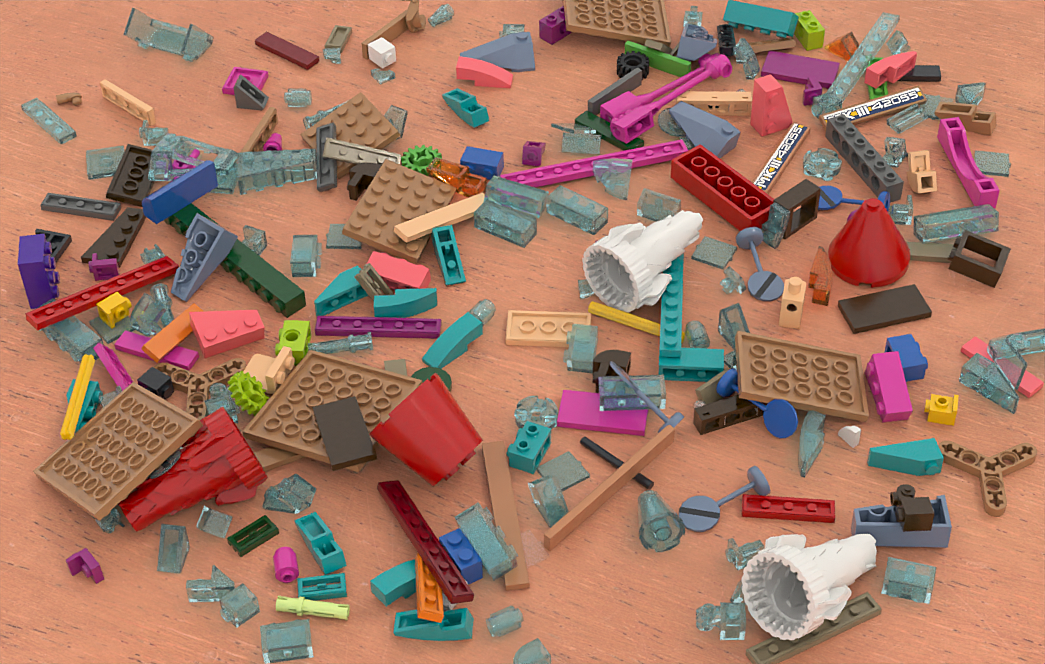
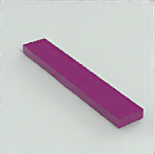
M317 316L315 336L438 339L441 335L442 320L428 318Z

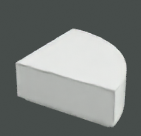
M854 425L851 427L845 426L839 430L838 435L854 448L859 445L861 429Z

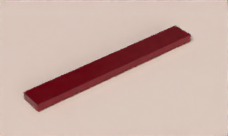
M400 481L378 482L377 490L451 604L472 602L474 593Z

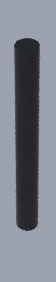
M584 436L581 439V445L617 469L624 464L623 461ZM641 473L632 478L649 490L654 485L653 481Z

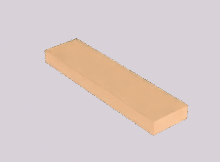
M107 80L100 82L104 98L150 126L156 123L152 107Z

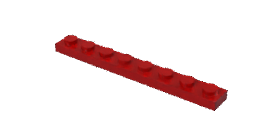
M165 256L25 313L26 320L38 331L96 307L97 303L116 292L122 296L176 273L179 265L168 256Z

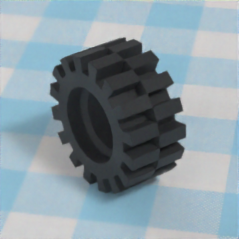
M627 51L626 54L622 53L621 56H618L617 75L619 78L624 77L636 68L642 70V80L647 78L649 74L648 56L646 57V54L643 53L641 55L639 51L637 53L635 51H632V53Z

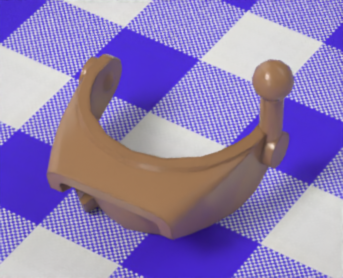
M406 0L411 1L406 15V23L411 33H417L425 28L426 17L425 15H419V0Z

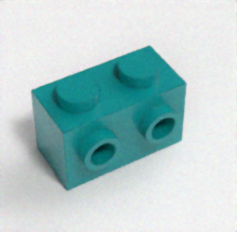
M526 421L524 427L518 430L515 442L510 444L507 449L509 467L534 474L552 443L551 428Z

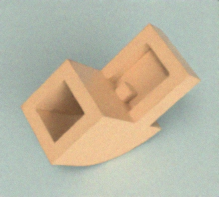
M929 150L908 152L909 170L906 172L912 191L916 193L937 191L936 171L930 170Z

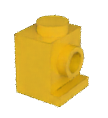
M118 292L96 304L100 319L111 329L115 327V323L130 315L129 309L132 307L129 299L121 296Z
M931 394L930 400L926 399L924 412L928 413L927 422L954 426L959 395L954 394V397Z

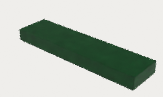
M587 110L575 118V125L624 151L644 146V140L638 137L627 144L618 140L610 130V122Z

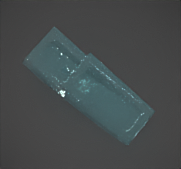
M814 410L808 411L800 433L798 467L800 476L804 478L824 444L825 433H823L826 415Z

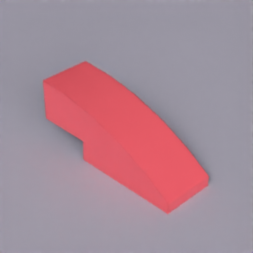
M917 52L896 54L875 62L866 68L864 83L875 89L886 81L895 83L915 67Z
M460 56L458 58L456 66L457 79L475 80V86L511 88L513 74L505 69L474 58Z

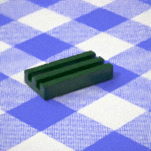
M264 515L228 537L227 541L230 546H233L234 551H237L238 555L242 557L278 535L279 529Z

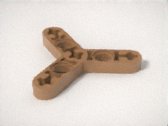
M234 358L199 375L169 363H159L154 368L171 377L174 389L187 394L186 412L194 417L196 416L195 413H199L198 419L201 420L208 415L209 393L228 385V381L234 374L245 370L246 362L241 358ZM217 375L224 376L222 379L219 380L213 379V377ZM180 377L186 378L183 382H176ZM199 385H200V392L196 390V388H198ZM195 400L203 401L201 404L198 405L192 404Z
M942 441L938 445L944 457V463L979 478L984 510L993 517L1002 516L1007 506L1003 477L1033 464L1037 456L1036 447L1030 443L1018 444L991 457L982 455L952 441ZM970 458L974 461V463L968 464L965 463L962 459ZM1009 459L1014 464L1007 465L1002 460ZM987 485H995L998 487V490H990L987 488ZM993 499H996L997 507L992 503Z

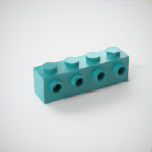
M728 0L723 20L738 29V26L744 27V30L754 32L755 29L760 30V33L765 35L774 33L777 37L786 39L787 36L793 37L799 16L793 12Z

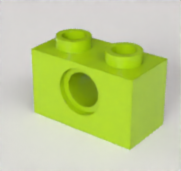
M810 10L795 13L799 18L794 35L806 51L822 48L825 29Z
M285 320L283 328L279 329L280 342L276 343L275 355L278 356L283 346L292 349V356L295 359L294 365H298L309 351L312 337L310 321Z

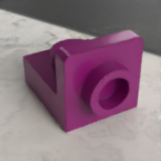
M815 75L808 76L807 84L803 91L802 103L804 106L821 103L822 87Z
M527 141L523 145L522 164L540 166L546 143Z
M97 253L92 254V261H89V271L94 274L95 281L109 280L120 275L117 258L98 260Z
M87 548L74 553L66 559L72 576L82 571L86 578L91 577L96 584L104 580L99 563Z

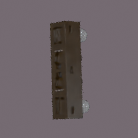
M739 395L721 399L707 405L704 401L697 400L693 405V424L700 435L763 416L764 411L749 400L739 398Z

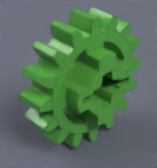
M416 145L415 149L408 148V152H403L401 165L426 176H429V174L436 175L435 171H440V167L443 166L442 154L438 153V149L432 150V146L427 148L425 145H422L419 148Z

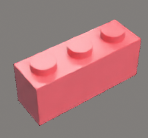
M373 251L367 264L370 263L387 286L394 291L395 289L427 288L431 281L430 271L425 266L410 263L405 259H397L386 253Z

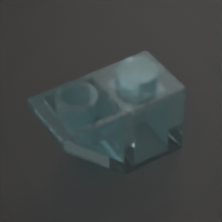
M294 474L289 478H284L274 487L271 486L264 494L265 500L262 507L266 510L297 514L311 506L317 488L298 474Z
M547 475L528 483L535 506L551 528L569 512L557 476Z

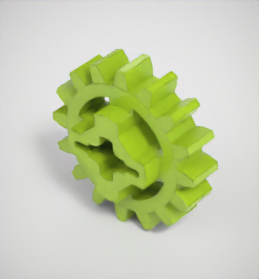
M243 371L237 372L228 381L230 385L228 390L232 392L230 396L235 398V404L241 405L242 411L246 409L248 415L253 413L256 416L269 399L265 395L266 389H262V383L256 381L255 376L251 378L249 372L244 374Z

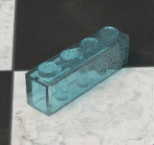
M990 204L914 216L913 234L922 243L957 238V236L962 237L964 230L977 235L999 230V212Z
M52 298L51 300H49V301H47L46 303L42 304V305L39 306L38 308H40V307H42V306H45V305H47V304H50V303L54 302L55 300ZM75 316L39 330H42L49 340H54L62 351H67L76 362L79 361L81 363L82 357L85 354L93 355L95 360L99 358L93 348L98 343L103 344L102 338Z

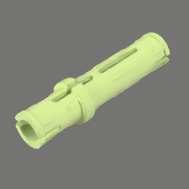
M278 596L276 611L297 613V616L305 614L348 620L350 605L313 601L301 596L299 598Z

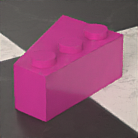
M899 352L872 354L864 373L876 404L877 414L880 415L882 423L908 420L913 409Z

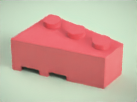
M771 74L754 79L751 126L761 137L789 128L793 121L783 87Z

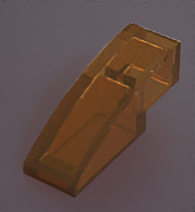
M435 157L426 168V171L435 179L457 188V193L468 198L480 193L485 194L488 190L487 178L470 173L468 166Z
M819 246L810 271L808 288L814 289L812 303L828 306L832 287V269L827 253L823 247Z

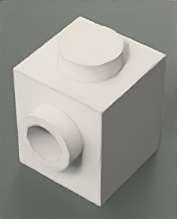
M381 37L368 44L369 59L381 68L396 62L395 46Z

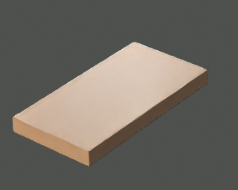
M508 310L505 343L506 345L590 348L591 313Z

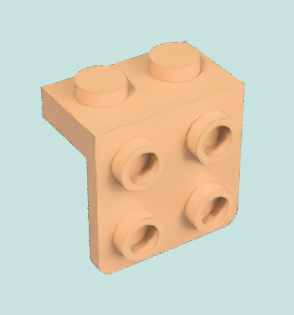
M283 346L276 358L255 354L243 372L244 374L249 372L251 378L255 376L256 381L262 383V389H266L265 393L274 394L294 367L295 359L292 356V349Z

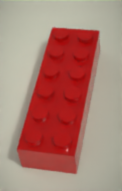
M701 144L671 160L670 178L739 231L750 227H757L763 231L771 226L774 198Z

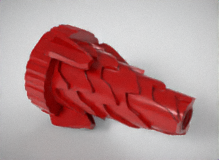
M224 407L219 408L200 420L203 426L193 437L181 445L182 449L175 452L169 458L168 462L170 465L166 469L163 466L158 468L154 475L136 487L137 490L118 503L136 532L150 526L169 513L174 515L182 509L195 506L204 499L208 501L216 497L215 502L218 507L250 499L255 496L257 486L266 481L268 478L266 472Z

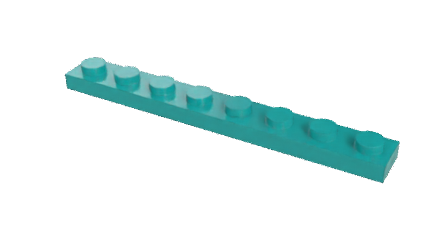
M684 253L674 259L672 265L663 271V274L671 275L672 280L663 292L661 300L660 357L681 358Z

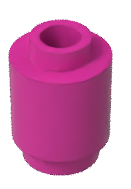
M290 547L278 548L273 556L275 577L278 581L290 583L299 576L296 553Z

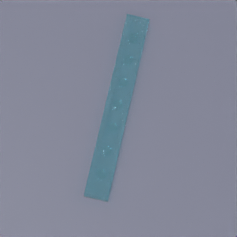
M885 12L881 14L823 96V102L841 106L900 21V15Z

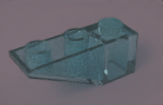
M976 353L962 366L959 382L1015 414L1020 397L998 366Z

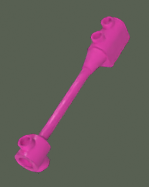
M704 54L698 60L699 68L651 93L635 96L630 91H627L600 105V118L611 123L613 118L623 117L626 110H634L638 106L653 102L654 99L706 70V60L708 58L714 59L720 54Z
M723 54L714 59L708 58L705 63L706 70L665 97L658 101L638 106L634 110L628 109L621 118H613L610 124L612 134L618 140L626 144L654 126L653 116L667 103L708 77L717 79L720 76L724 78L730 76L732 65L729 59Z

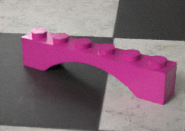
M959 117L940 119L937 138L976 210L996 208L1000 190L994 179L985 176L977 167L972 157L966 131Z

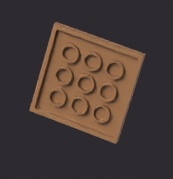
M361 92L300 134L316 154V128L330 123L336 125V140L381 150L400 137L398 130ZM337 161V178L340 179L348 174L355 164Z

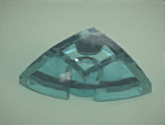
M611 158L593 161V174L597 183L601 181L606 187L605 191L610 195L627 200L632 160Z

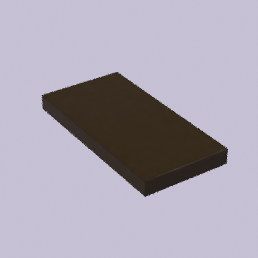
M128 144L106 192V198L142 207V201L145 197L149 196L160 170L156 166L158 160H164L165 153Z
M915 284L838 300L837 305L853 334L929 318L932 315L930 307Z
M355 396L312 407L333 471L377 459Z

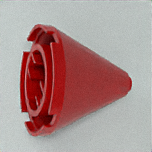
M875 198L867 199L861 204L829 245L828 263L831 270L837 277L855 286H859V283L872 284L871 288L886 286L903 277L909 268V246L883 203Z

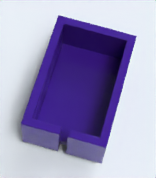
M45 234L19 237L18 268L31 309L40 308L59 298L57 284L60 283V276L58 271L55 272V257L50 255L52 254L51 243L47 242Z

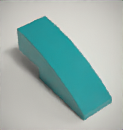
M458 88L442 94L448 106L468 125L475 128L489 121L487 107L478 104L476 96Z
M436 288L395 289V295L374 296L375 317L407 318L437 306Z
M467 312L441 334L423 356L422 361L429 367L442 369L467 352V345L483 335L482 322Z
M316 512L294 520L306 546L325 575L347 566L343 550L335 542L331 530Z
M415 559L394 566L370 580L371 592L386 607L401 596L407 599L416 592Z
M468 608L443 610L444 617L441 623L418 618L417 609L398 612L395 617L393 633L395 636L431 641L472 639L474 618Z

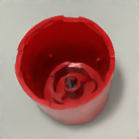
M434 373L430 380L424 381L388 414L390 416L388 420L384 423L381 421L369 433L375 441L432 487L442 478L447 481L460 469L458 464L460 463L463 466L476 454L474 449L483 441L437 373Z

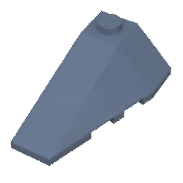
M686 23L680 38L677 57L689 62L691 60L695 61L715 48L717 39L713 38V35L708 34L704 27Z
M530 32L512 33L460 53V57L482 60L500 68H509L511 72L535 71L533 43Z
M683 101L669 109V114L678 127L684 130L687 140H691L695 147L701 144L718 158L723 157L736 147L741 132L728 121Z
M198 213L187 230L185 236L187 238L186 247L182 249L180 255L183 257L182 262L176 270L171 293L186 302L225 259L238 238L237 235Z

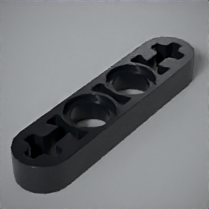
M728 24L717 26L719 53L725 56L735 55L736 43L733 26Z

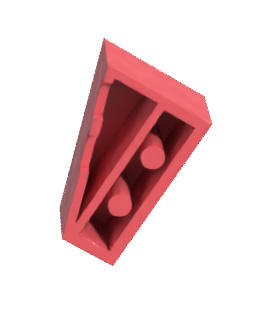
M257 310L189 312L190 325L204 358L264 339L265 327Z

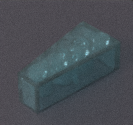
M316 149L240 152L237 173L240 195L247 194V190L256 189V192L262 191L266 186L275 185V187H280L290 181L294 184L317 179Z

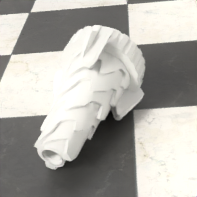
M682 210L673 217L669 215L663 220L654 222L647 227L643 226L642 223L611 228L608 236L601 238L588 247L583 254V270L593 292L607 306L627 313L643 305L653 306L656 304L668 283L672 280L671 275L662 274V272L672 265L674 259L685 252L684 248L699 238L700 233L698 231L702 228L703 221L700 213L684 212Z
M803 534L781 535L766 539L765 548L758 551V554L747 562V566L743 570L742 593L751 616L763 630L782 640L799 639L821 626L824 619H837L852 593L847 586L853 584L855 579L863 573L876 567V540L872 535L857 534L846 539H833L821 545L804 548L806 537Z

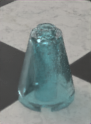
M648 490L638 497L639 539L646 549H655L656 552H664L676 547L680 543L679 539L681 536L685 535L683 520L656 491Z

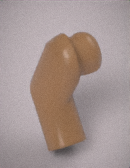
M79 93L56 95L58 104L72 102L73 105L77 106L82 103V96Z

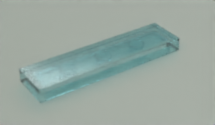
M38 98L21 105L22 110L60 144L77 137L76 131Z

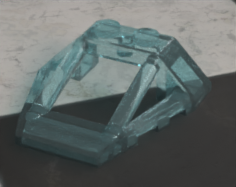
M173 133L166 134L152 150L148 179L150 181H173L174 177L181 176L191 170H173L172 159L193 166L203 163L204 161L187 156L190 150L194 149L203 150L204 153L217 154L218 156L213 161L216 176L229 175L239 161L240 154L231 149L216 147L185 136H176Z

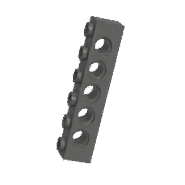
M844 114L827 119L825 137L872 192L878 197L881 192L888 191L890 193V203L900 200L904 181Z

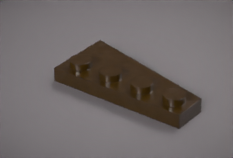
M127 207L81 256L82 263L89 264V261H92V254L97 253L98 260L117 258L118 267L120 268L146 219L143 209Z

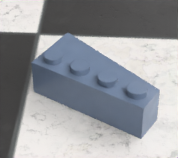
M940 495L935 500H930L934 511L931 531L903 532L900 522L896 521V506L885 507L882 504L854 509L851 534L852 536L870 534L876 540L875 546L948 548L952 526L945 495Z

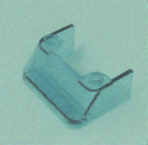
M135 8L131 10L123 34L137 42V46L148 49V47L170 52L183 56V59L193 62L194 59L197 60L212 45L214 39L213 36L193 24H190L189 28H184L152 19Z
M1045 328L992 338L987 346L988 354L1014 390L1019 388L1028 365L1021 355L1045 351Z

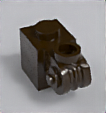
M907 484L900 485L897 491L890 493V503L892 506H896V521L900 522L903 532L931 531L934 511L929 497H914L915 488Z

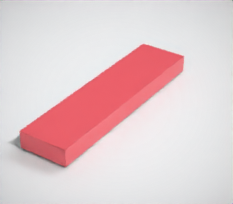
M976 336L962 346L961 352L1028 398L1043 388V381Z

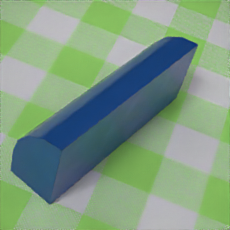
M210 160L204 161L145 197L142 201L144 216L158 224L218 187L214 162Z

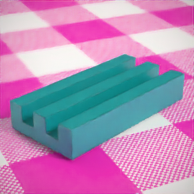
M345 573L297 579L298 597H305V599L313 601L347 597Z

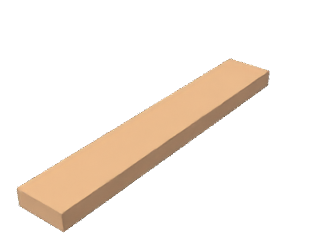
M480 193L394 226L393 232L407 243L432 233L433 228L453 225L494 209L495 203L484 193Z

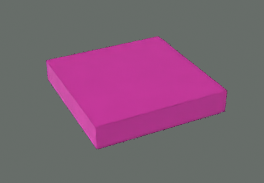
M233 67L222 87L223 94L235 95L233 87L240 75L261 91L269 76L268 71Z

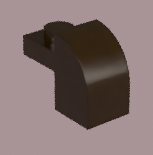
M367 162L357 164L349 170L350 180L347 184V190L351 200L357 201L364 189H368L382 165Z
M606 350L596 355L593 359V383L596 384V393L604 394L609 379L625 382L615 372L609 362L613 361L629 374L631 352Z

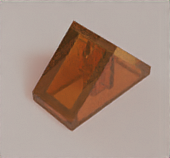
M852 31L834 39L824 48L852 64L864 56V52Z

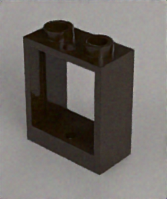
M805 179L774 199L770 230L783 239H787L815 220L818 214L821 188ZM801 205V208L793 212L794 209Z
M964 230L962 237L957 236L953 247L956 250L952 249L948 260L951 261L948 269L995 288L1011 248ZM963 248L995 260L994 267L962 255Z

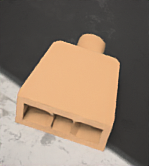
M791 277L785 280L779 326L800 329L806 282L802 281L799 277ZM789 304L796 305V310L789 311Z

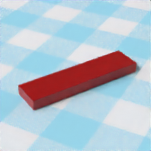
M743 494L742 517L835 523V500Z

